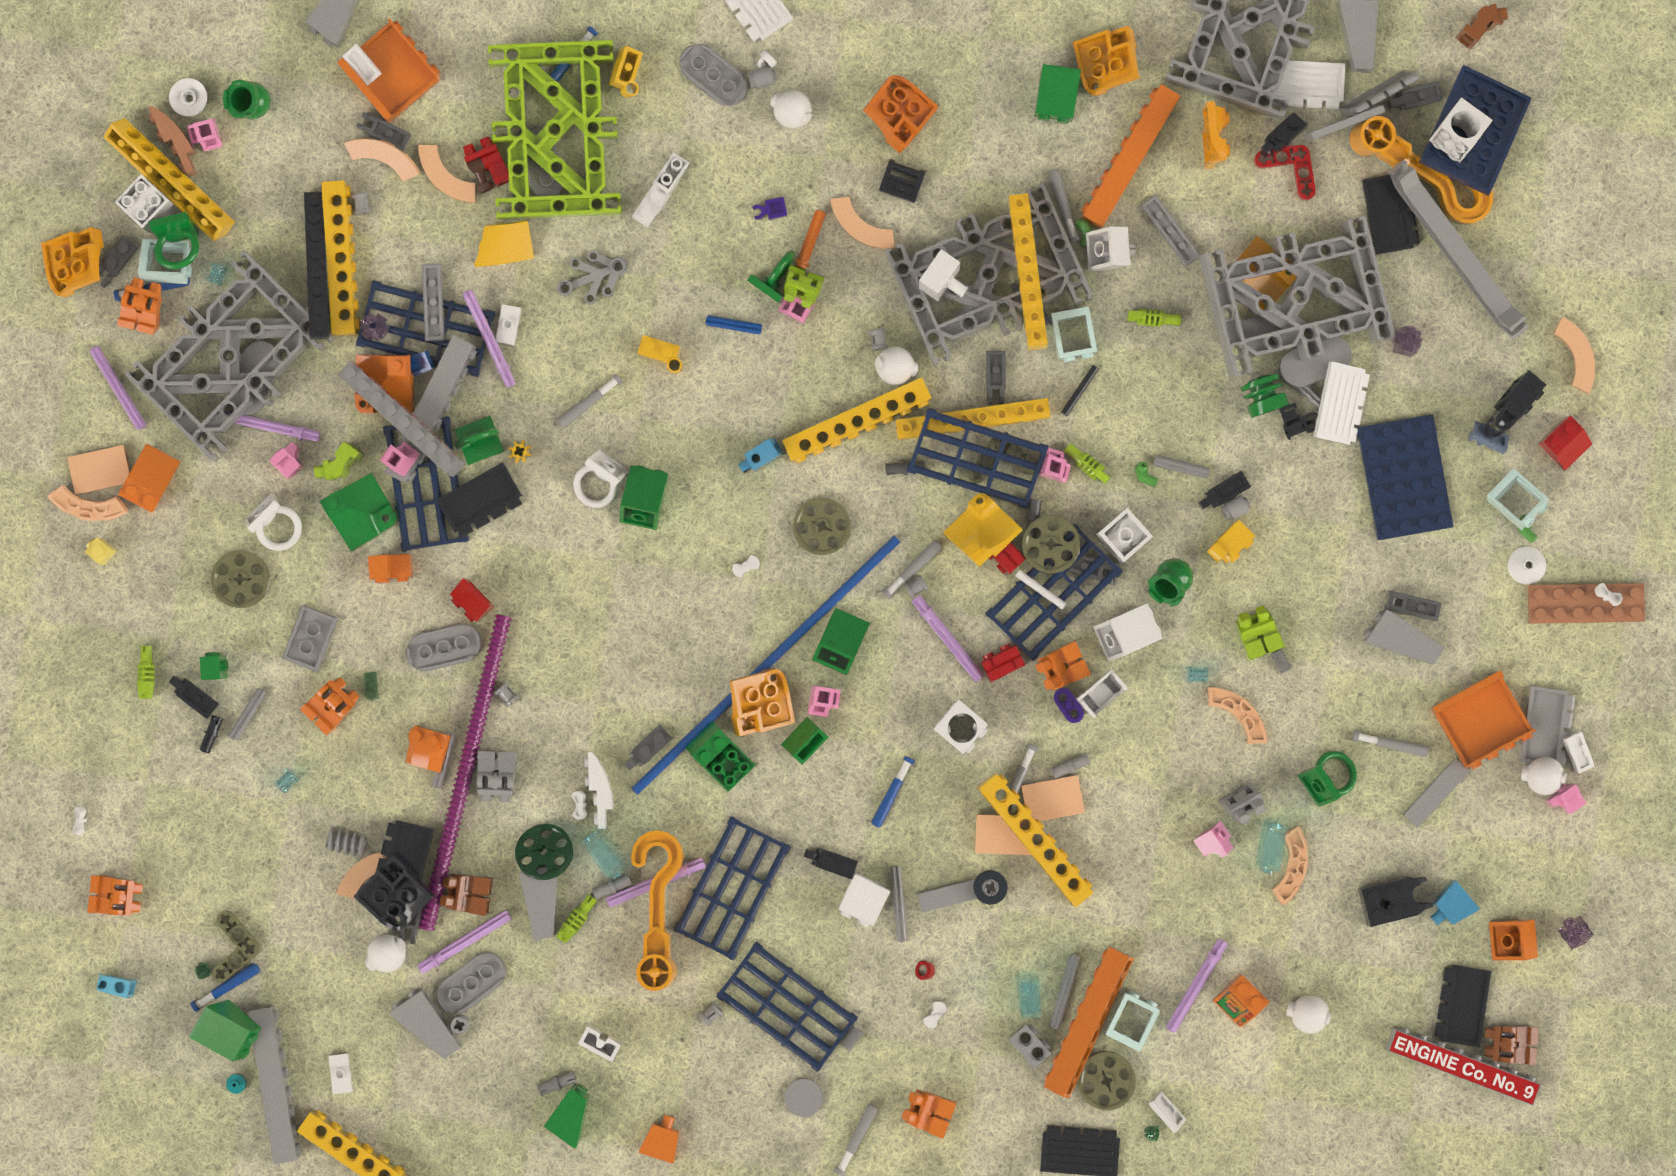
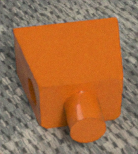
M664 1114L661 1124L653 1122L638 1153L673 1164L679 1130L672 1128L675 1117Z

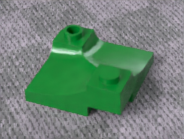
M372 473L319 501L351 552L392 528L397 521L394 509ZM384 515L389 516V520L387 522L383 521Z

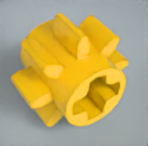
M522 440L521 444L514 441L515 446L508 448L512 451L509 458L516 457L515 463L517 464L519 460L527 463L525 458L527 456L532 457L528 453V450L532 447H525L524 440ZM517 448L525 449L523 456L516 455L518 452Z

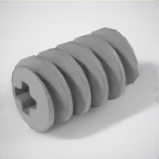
M331 827L325 847L327 848L328 846L329 851H333L336 847L337 853L343 850L345 855H348L350 851L352 856H356L358 853L359 858H363L367 849L368 838L365 840L363 833L357 838L356 832L349 836V830H346L343 835L341 828L334 833V827Z

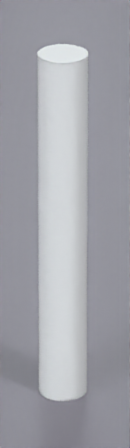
M1021 570L1015 575L1059 608L1063 609L1066 605L1063 600Z

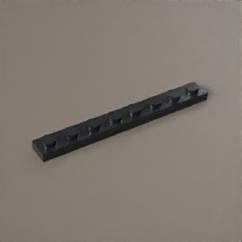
M304 192L310 340L329 339L322 192Z

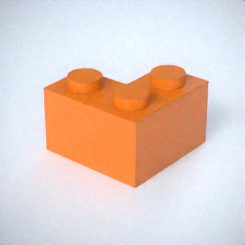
M412 554L368 556L369 579L375 580V583H390L389 579H397V582L409 581L408 578L413 577Z

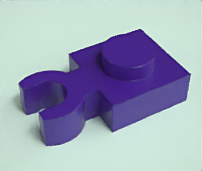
M784 197L765 200L766 206L754 205L752 207L753 210L759 209L761 211L760 215L754 216L755 220H761L765 215H768L769 220L787 217Z

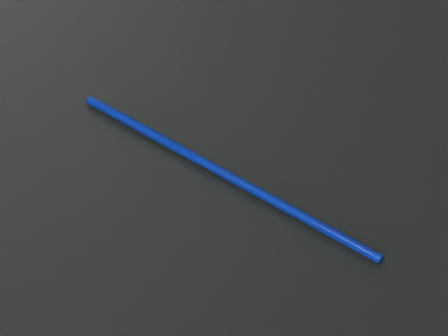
M893 536L749 675L769 669L881 562L900 541ZM729 693L632 787V790L637 795L686 749L685 747L711 722H714L732 705V694Z

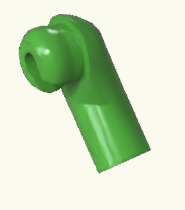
M1078 220L1076 228L1081 230L1083 234L1080 246L1087 248L1086 233L1093 230L1087 220Z
M1139 462L1135 466L1138 480L1155 487L1158 478L1149 475L1145 462Z
M1527 514L1522 515L1519 519L1522 520ZM1531 526L1529 528L1525 527L1523 530L1518 528L1519 533L1530 543L1537 539L1538 536L1531 531Z

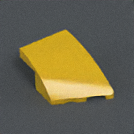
M522 220L508 224L498 222L484 225L482 240L479 243V251L476 261H474V267L506 264L534 258L528 221Z

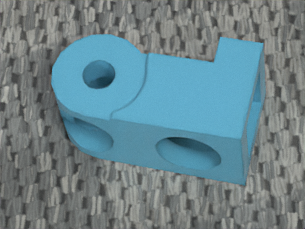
M99 974L96 990L123 998H131L134 996L137 980Z

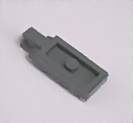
M1438 81L1402 90L1396 94L1397 98L1390 99L1387 104L1389 109L1399 107L1401 111L1439 102L1443 98Z
M659 724L629 754L631 759L625 766L631 770L636 764L640 767L643 764L645 765L673 738Z

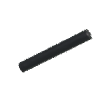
M1092 365L1061 411L1066 417L1099 370L1096 366Z

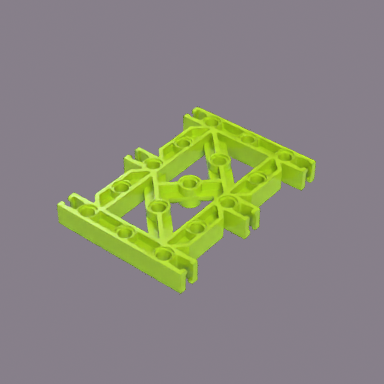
M613 40L488 45L489 54H492V52H504V59H488L489 68L507 67L503 72L505 113L511 121L491 122L493 132H496V128L508 129L507 136L496 137V134H492L493 144L512 143L507 148L509 190L515 196L513 198H495L496 206H500V204L512 205V212L500 214V212H496L497 220L622 214L621 205H618V209L606 208L605 203L607 200L617 199L618 203H621L620 193L601 194L606 189L604 144L598 140L618 139L617 130H614V132H602L601 125L613 123L617 125V116L598 117L602 113L600 68L595 64L614 63L613 52H610V56L598 55L599 48L610 47V51H613ZM587 48H592L595 53L589 57L584 54V51ZM554 50L556 55L553 58H548L546 52ZM515 51L518 56L516 59L511 60L507 57L508 53ZM580 64L582 105L539 66ZM524 79L559 110L537 136L526 128ZM589 86H593L597 91L595 94L589 95L586 89ZM550 88H556L558 90V94L556 96H550L548 95V90ZM513 89H517L520 92L516 98H512L509 95ZM573 124L584 133L586 181L551 150ZM591 124H595L599 129L597 132L591 133L588 131V127ZM552 126L560 128V132L555 135L551 134L549 130ZM513 128H520L522 133L519 136L512 135L511 131ZM528 156L571 195L530 197ZM593 162L600 164L601 167L598 171L590 169V165ZM554 164L562 166V170L558 173L553 172L551 168ZM515 166H522L524 171L521 174H515L513 172ZM595 200L602 202L603 205L600 209L592 207V203ZM556 202L563 203V210L556 211L553 208ZM517 204H524L526 206L525 211L522 213L516 212L515 207Z

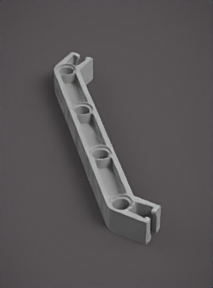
M1403 159L1390 169L1389 174L1400 196L1494 322L1512 339H1515L1529 327L1523 322L1526 320L1525 316L1510 304L1421 184L1415 168L1412 166L1408 167L1407 162Z

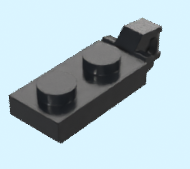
M1293 112L1265 138V144L1261 147V153L1267 157L1273 150L1276 152L1282 151L1306 129L1307 123Z
M1240 471L1205 493L1207 498L1198 504L1201 509L1209 505L1213 508L1219 507L1249 489L1251 485L1243 472Z
M173 676L169 681L176 688L174 691L177 694L176 696L206 719L211 716L220 704L186 678L181 681L176 676Z
M817 848L816 852L806 849L803 856L811 859V864L815 865V867L851 880L858 863L857 860L823 848Z

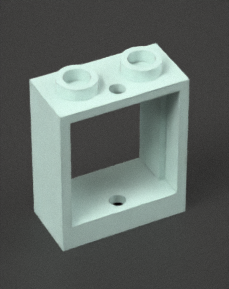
M142 239L138 266L139 278L144 282L187 284L188 277H191L192 274L191 265L189 264L182 268L181 272L151 271L157 240ZM167 240L162 248V253L183 254V259L191 251L189 241L169 242Z
M1089 306L1051 313L1050 319L1058 361L1063 360L1064 363L1075 361L1074 357L1082 356V359L1094 357L1093 354L1097 353V346ZM1085 317L1091 348L1063 353L1058 322Z
M1514 468L1487 495V501L1520 530H1523L1525 527L1529 528L1534 523V518L1538 513L1542 514L1548 508V497ZM1516 482L1539 501L1522 520L1517 518L1498 501Z
M1131 990L1129 993L1124 991L1104 1034L1140 1052L1160 1009L1157 1008V1003L1149 999L1145 1002L1139 999V994ZM1128 1000L1152 1011L1138 1041L1114 1029Z

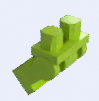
M790 264L782 291L784 293V300L793 302L795 297L802 299V307L809 309L812 304H815L825 277L811 271L805 276V269Z
M343 441L334 453L337 456L334 461L325 460L323 465L313 466L315 478H325L328 481L346 478L350 473V466L355 460L361 461L365 454L351 443Z
M1264 605L1255 609L1256 613L1253 615H1249L1246 612L1239 614L1238 620L1235 621L1248 661L1285 647L1274 619Z

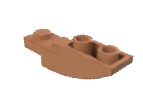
M153 106L148 107L151 112L148 114L153 125H157L158 131L156 133L161 142L164 141L167 145L173 143L171 148L175 156H179L181 160L179 166L183 173L190 177L196 175L197 172L190 156L196 154V151L188 137L163 112Z

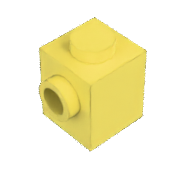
M97 537L89 541L86 545L87 550L85 553L98 564L105 565L117 550L104 539Z

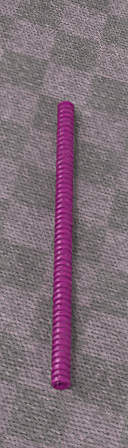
M501 614L495 615L497 619L494 620L495 626L492 627L494 631L491 632L492 638L489 639L491 643L488 644L489 650L487 649L486 651L488 655H485V658H487L484 661L485 667H482V670H484L481 673L482 679H479L481 683L478 684L479 690L476 691L478 695L475 696L476 702L473 703L475 707L472 708L473 714L470 715L472 719L469 720V731L466 732L468 735L465 737L466 743L463 744L465 748L462 749L463 754L460 756L462 760H459L460 766L457 768L459 772H456L458 776L455 778L456 784H453L455 788L452 789L453 795L450 796L452 800L449 801L450 807L447 808L449 812L446 813L447 819L444 820L446 824L443 825L444 830L441 832L443 836L440 837V848H437L439 852L436 854L437 860H434L436 864L433 865L434 871L431 873L433 876L430 877L431 883L428 885L430 886L429 890L435 896L423 907L424 912L421 913L423 917L420 918L421 924H419V927L427 931H435L434 925L437 924L435 920L438 919L437 913L440 911L438 908L441 907L440 897L444 895L442 891L445 890V887L442 885L443 878L447 877V872L450 871L448 867L451 866L450 860L453 859L451 855L454 854L453 849L456 847L454 843H457L456 837L459 835L457 831H460V828H458L461 825L460 819H463L461 815L464 813L463 808L466 807L464 803L467 802L466 796L469 795L467 791L470 790V779L473 778V767L476 766L474 762L477 761V750L480 749L479 743L482 742L480 738L483 737L482 732L485 730L483 726H486L484 722L487 720L486 714H489L487 710L490 708L489 702H492L490 698L493 697L492 691L495 690L493 686L496 685L495 679L498 678L496 674L499 673L498 667L500 668L501 666L499 662L502 661L500 658L503 656L502 650L505 649L503 647L506 644L505 638L508 637L506 633H509L507 629L511 625L509 621H512V618Z

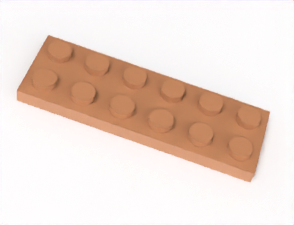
M1644 583L1605 584L1612 593H1621L1623 600L1618 606H1613L1609 601H1603V597L1596 596L1595 588L1599 584L1527 585L1528 624L1645 622Z

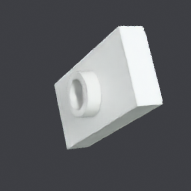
M355 44L342 55L344 60L367 86L382 74L358 44Z
M502 304L496 334L497 343L515 346L522 308Z
M1578 730L1562 738L1575 773L1579 774L1594 767L1582 731Z
M349 1053L329 1055L333 1094L353 1092Z
M1162 1091L1158 1092L1149 1102V1106L1173 1133L1177 1132L1187 1120Z

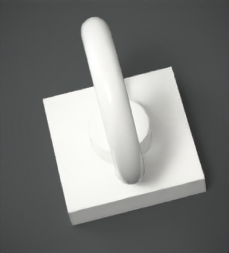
M599 449L577 471L573 481L574 492L577 498L586 506L592 508L605 507L616 497L618 484L628 476L629 470ZM595 471V474L600 479L609 481L610 491L604 499L592 500L583 493L581 480L586 473Z
M272 493L244 520L247 528L252 533L256 531L260 543L266 548L275 551L291 548L297 543L302 533V523L297 513L288 507L280 506L277 498ZM277 513L289 516L294 523L292 537L283 543L271 542L266 538L263 531V526L268 525Z

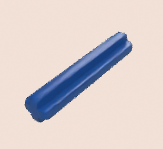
M708 315L706 318L707 326L758 335L762 332V325L758 323Z

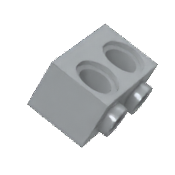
M1024 1023L1008 1039L1031 1067L1035 1069L1051 1055L1049 1051L1051 1047L1045 1039L1040 1041L1036 1036L1038 1031L1032 1024L1028 1026ZM1024 1032L1030 1034V1039L1027 1042H1022L1019 1039L1020 1035ZM1036 1047H1040L1043 1050L1039 1057L1032 1055V1051Z

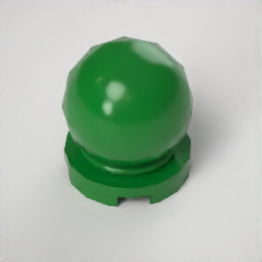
M239 79L232 81L228 89L224 90L223 105L232 117L254 120L263 117L270 109V93L258 82Z
M1171 558L1165 560L1149 579L1148 593L1159 604L1164 602L1170 604V607L1178 605L1184 598L1185 592L1192 585L1193 571L1191 567L1181 559Z

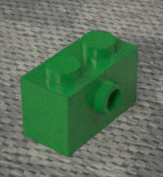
M221 652L205 653V657H199L201 680L228 679V660L226 656H221Z
M806 717L781 745L803 765L829 737L813 721Z

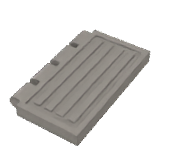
M1403 70L1343 105L1339 110L1345 116L1360 114L1370 106H1374L1386 99L1387 96H1391L1403 89V87L1415 82L1419 76L1416 71Z
M1380 105L1355 116L1304 134V138L1308 142L1385 112L1384 106Z
M1530 686L1525 717L1532 729L1535 728L1536 731L1531 733L1532 738L1522 742L1519 762L1531 763L1539 757H1550L1557 760L1560 764L1566 765L1568 753L1561 750L1562 747H1565L1562 738L1571 733L1564 732V728L1571 729L1573 713H1567V709L1574 710L1576 696H1570L1569 691Z

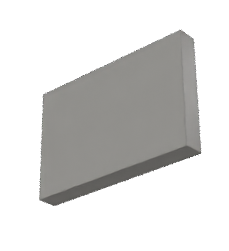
M302 605L282 659L319 672L339 618Z

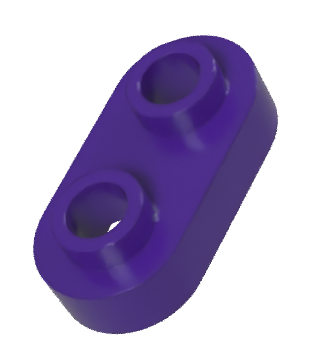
M1066 688L1056 690L1053 699L1064 717L1071 723L1080 722L1084 717V710L1074 695ZM1061 694L1066 695L1067 698L1065 701H1061L1059 699V696ZM1072 710L1078 712L1076 717L1071 716L1070 712Z

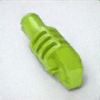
M1138 308V311H1128L1127 321L1136 322L1137 325L1180 326L1181 314L1164 313L1162 310Z
M1071 443L1063 451L1076 462L1075 464L1094 481L1097 477L1104 483L1110 479L1103 472L1105 467L1088 453H1082Z
M140 646V663L137 665L139 699H152L155 684V665L152 663L153 646Z
M587 894L580 906L574 908L569 914L556 937L562 942L567 943L588 919L587 914L597 900L590 894Z

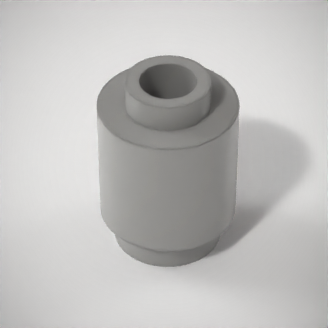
M770 66L755 69L748 73L751 88L756 87V89L771 86L777 80L775 70L770 69Z
M1240 495L1224 503V506H1221V511L1228 521L1249 513L1248 508L1251 506L1248 499Z

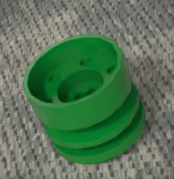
M1278 374L1260 376L1240 387L1241 392L1248 390L1251 392L1243 396L1244 399L1253 398L1254 400L1253 403L1247 406L1251 418L1289 405L1285 393L1276 394L1275 392L1276 389L1282 386V383L1272 384V381L1279 379Z

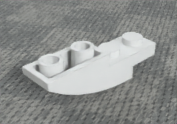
M673 152L632 215V218L648 228L666 204L690 162Z
M592 751L588 752V756H585V767H588V775H585V786H589V791L597 790V794L593 795L594 806L597 805V813H594V824L598 825V829H606V809H614L613 794L606 771Z

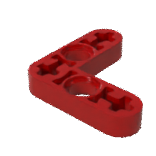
M1288 146L1278 152L1273 150L1271 153H1273L1274 164L1271 163L1272 160H1267L1265 165L1261 161L1258 162V159L1263 155L1261 151L1255 155L1254 164L1260 169L1293 164L1298 197L1307 201L1315 195L1316 189L1311 157L1306 146ZM1299 149L1305 152L1302 159L1299 156H1293V161H1290L1291 154L1297 153ZM1284 152L1287 156L1286 161H1278L1276 158L1277 153ZM1306 168L1309 172L1308 177H1300L1298 170ZM1310 180V183L1308 182L1306 185L1307 189L1311 190V192L1306 196L1305 193L1301 192L1305 188L1304 183L1300 184V182Z

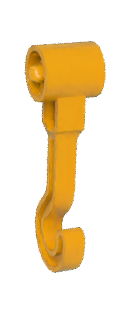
M1374 116L1356 124L1351 130L1349 136L1352 150L1363 157L1376 156L1391 167H1394L1404 159L1408 167L1412 166L1415 168L1418 178L1436 190L1441 209L1450 221L1458 224H1472L1483 219L1490 212L1493 204L1492 190L1487 196L1466 186L1473 192L1474 202L1468 209L1461 207L1457 201L1452 181L1447 176L1420 164V157L1412 151V145L1396 135L1395 127L1389 119L1382 116Z
M655 830L639 837L633 845L631 863L635 867H643L647 863L649 850L654 846H661L668 853L667 863L651 881L649 891V930L643 935V959H641L636 969V976L640 985L651 991H658L669 987L677 976V966L671 958V935L665 929V891L668 883L681 869L684 860L683 847L679 840L669 832Z

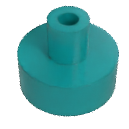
M233 1074L226 1081L228 1091L233 1094L242 1092L247 1085L245 1077L241 1074Z

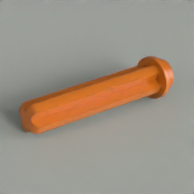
M815 210L798 259H795V266L806 270L809 267L808 262L826 216L824 211Z

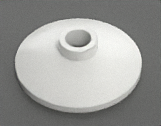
M191 78L181 79L176 82L169 93V102L173 110L186 117L195 116L203 111L208 100L205 87L199 81ZM190 95L193 96V100L191 102H187V97Z
M1530 546L1520 547L1510 555L1508 571L1511 577L1518 583L1533 584L1543 577L1546 571V560L1538 549ZM1528 561L1532 565L1530 569L1525 566Z

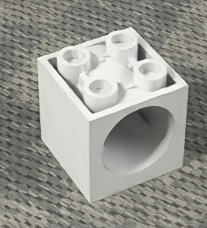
M1460 98L1429 141L1432 142L1434 147L1447 153L1452 160L1461 163L1493 120L1466 100ZM1452 126H1458L1463 129L1468 138L1458 136L1453 131Z
M140 175L115 201L126 214L150 234L152 230L149 227V221L167 217L177 207L143 175Z
M1128 508L1119 513L1096 534V537L1120 564L1125 562L1153 537Z
M957 699L933 729L964 754L965 752L969 753L975 747L973 742L977 737L981 739L986 734L988 724ZM964 713L968 714L975 722L973 723V731L975 733L968 741L967 739H959V742H956L949 735L951 730L948 723L955 715L959 717L964 716Z
M855 872L838 906V909L841 910L840 914L849 919L852 916L857 918L858 923L865 927L869 925L874 926L890 893V889Z

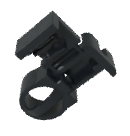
M1296 403L1280 408L1279 412L1283 421L1287 423V426L1285 424L1282 425L1287 439L1291 440L1290 437L1305 431L1307 434L1314 432L1315 429L1308 428L1307 425L1316 422L1317 418L1306 421V419L1311 415L1318 416V413L1309 412L1301 417L1300 414L1297 415L1295 410L1297 408Z

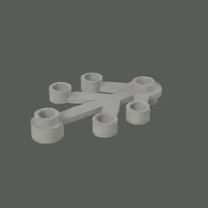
M591 250L587 255L589 261H598L606 265L607 267L603 269H598L581 262L579 258H572L570 260L572 269H580L590 274L571 282L562 280L558 283L557 290L562 296H569L573 289L593 281L589 293L584 298L587 304L593 305L596 302V294L603 277L611 274L607 286H604L602 289L605 297H611L614 294L613 288L618 276L625 274L628 269V264L624 258L614 257L609 259L598 254L597 251ZM592 253L597 254V258L594 260L590 259ZM573 261H579V266H572ZM617 263L622 265L620 270L615 269ZM564 285L569 286L567 292L562 291ZM610 288L612 290L611 294L606 295L604 293L605 289ZM590 295L594 297L592 302L587 301V297Z

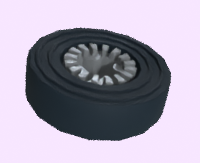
M988 870L976 877L973 889L979 901L987 905H994L1005 898L1008 886L1002 874L997 871ZM993 882L996 889L988 893L985 885Z

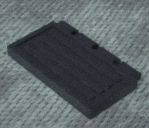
M1385 175L1363 179L1361 182L1375 255L1413 249L1414 244L1420 243L1418 230L1411 231L1412 227H1417L1415 214L1412 211L1407 212V209L1410 208L1396 190L1391 176Z
M502 462L439 497L436 501L454 533L459 532L463 538L474 532L470 526L471 524H474L476 529H479L490 523L487 515L490 514L493 520L507 513L505 505L508 506L510 511L522 505L519 499L522 495Z
M396 820V824L388 822L385 836L392 837V839H384L380 854L387 856V858H379L376 872L398 851L411 864L410 866L416 875L422 880L434 829Z
M1453 964L1452 968L1444 967L1442 981L1449 982V985L1442 984L1440 1000L1447 1002L1446 1004L1439 1003L1437 1019L1444 1021L1443 1023L1436 1022L1434 1036L1441 1037L1443 1042L1480 1047L1492 971Z
M1047 1125V1132H1043L1040 1172L1117 1176L1120 1138H1116L1117 1130L1103 1129L1102 1137H1100L1099 1129L1084 1128L1083 1135H1080V1127L1065 1126L1064 1134H1062L1061 1126Z

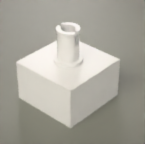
M1106 227L1086 233L1088 271H1109L1131 265L1130 256H1133L1136 250L1129 249L1135 248V245L1133 243L1129 244L1128 227Z
M941 249L920 278L919 289L939 301L947 288L962 298L968 287L954 279L960 271V262Z

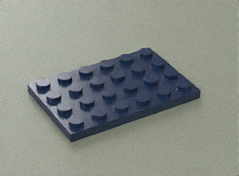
M1463 65L1430 138L1460 98L1466 100L1493 121L1461 163L1452 160L1447 153L1434 147L1429 140L1419 163L1488 196L1491 193L1532 97ZM1452 126L1453 131L1458 136L1468 138L1463 129L1458 126Z
M1433 414L1358 427V439L1377 541L1453 528Z

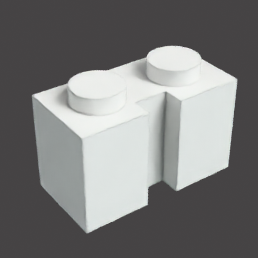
M589 1024L578 1044L612 1062L623 1042L610 1035L607 1039L600 1036L603 1031Z

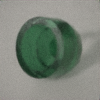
M200 962L198 966H195V974L198 979L207 978L212 973L210 966L205 962Z
M1147 1126L1144 1132L1147 1134H1144V1137L1149 1141L1156 1142L1159 1138V1127Z

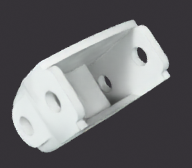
M1110 669L1085 689L1076 700L1094 718L1096 714L1128 688L1116 673Z

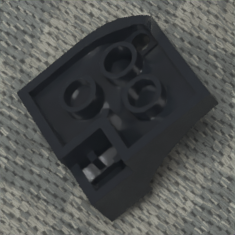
M398 851L353 896L379 922L395 931L402 930L435 896L416 875L410 866L411 864ZM396 917H400L401 922H398Z

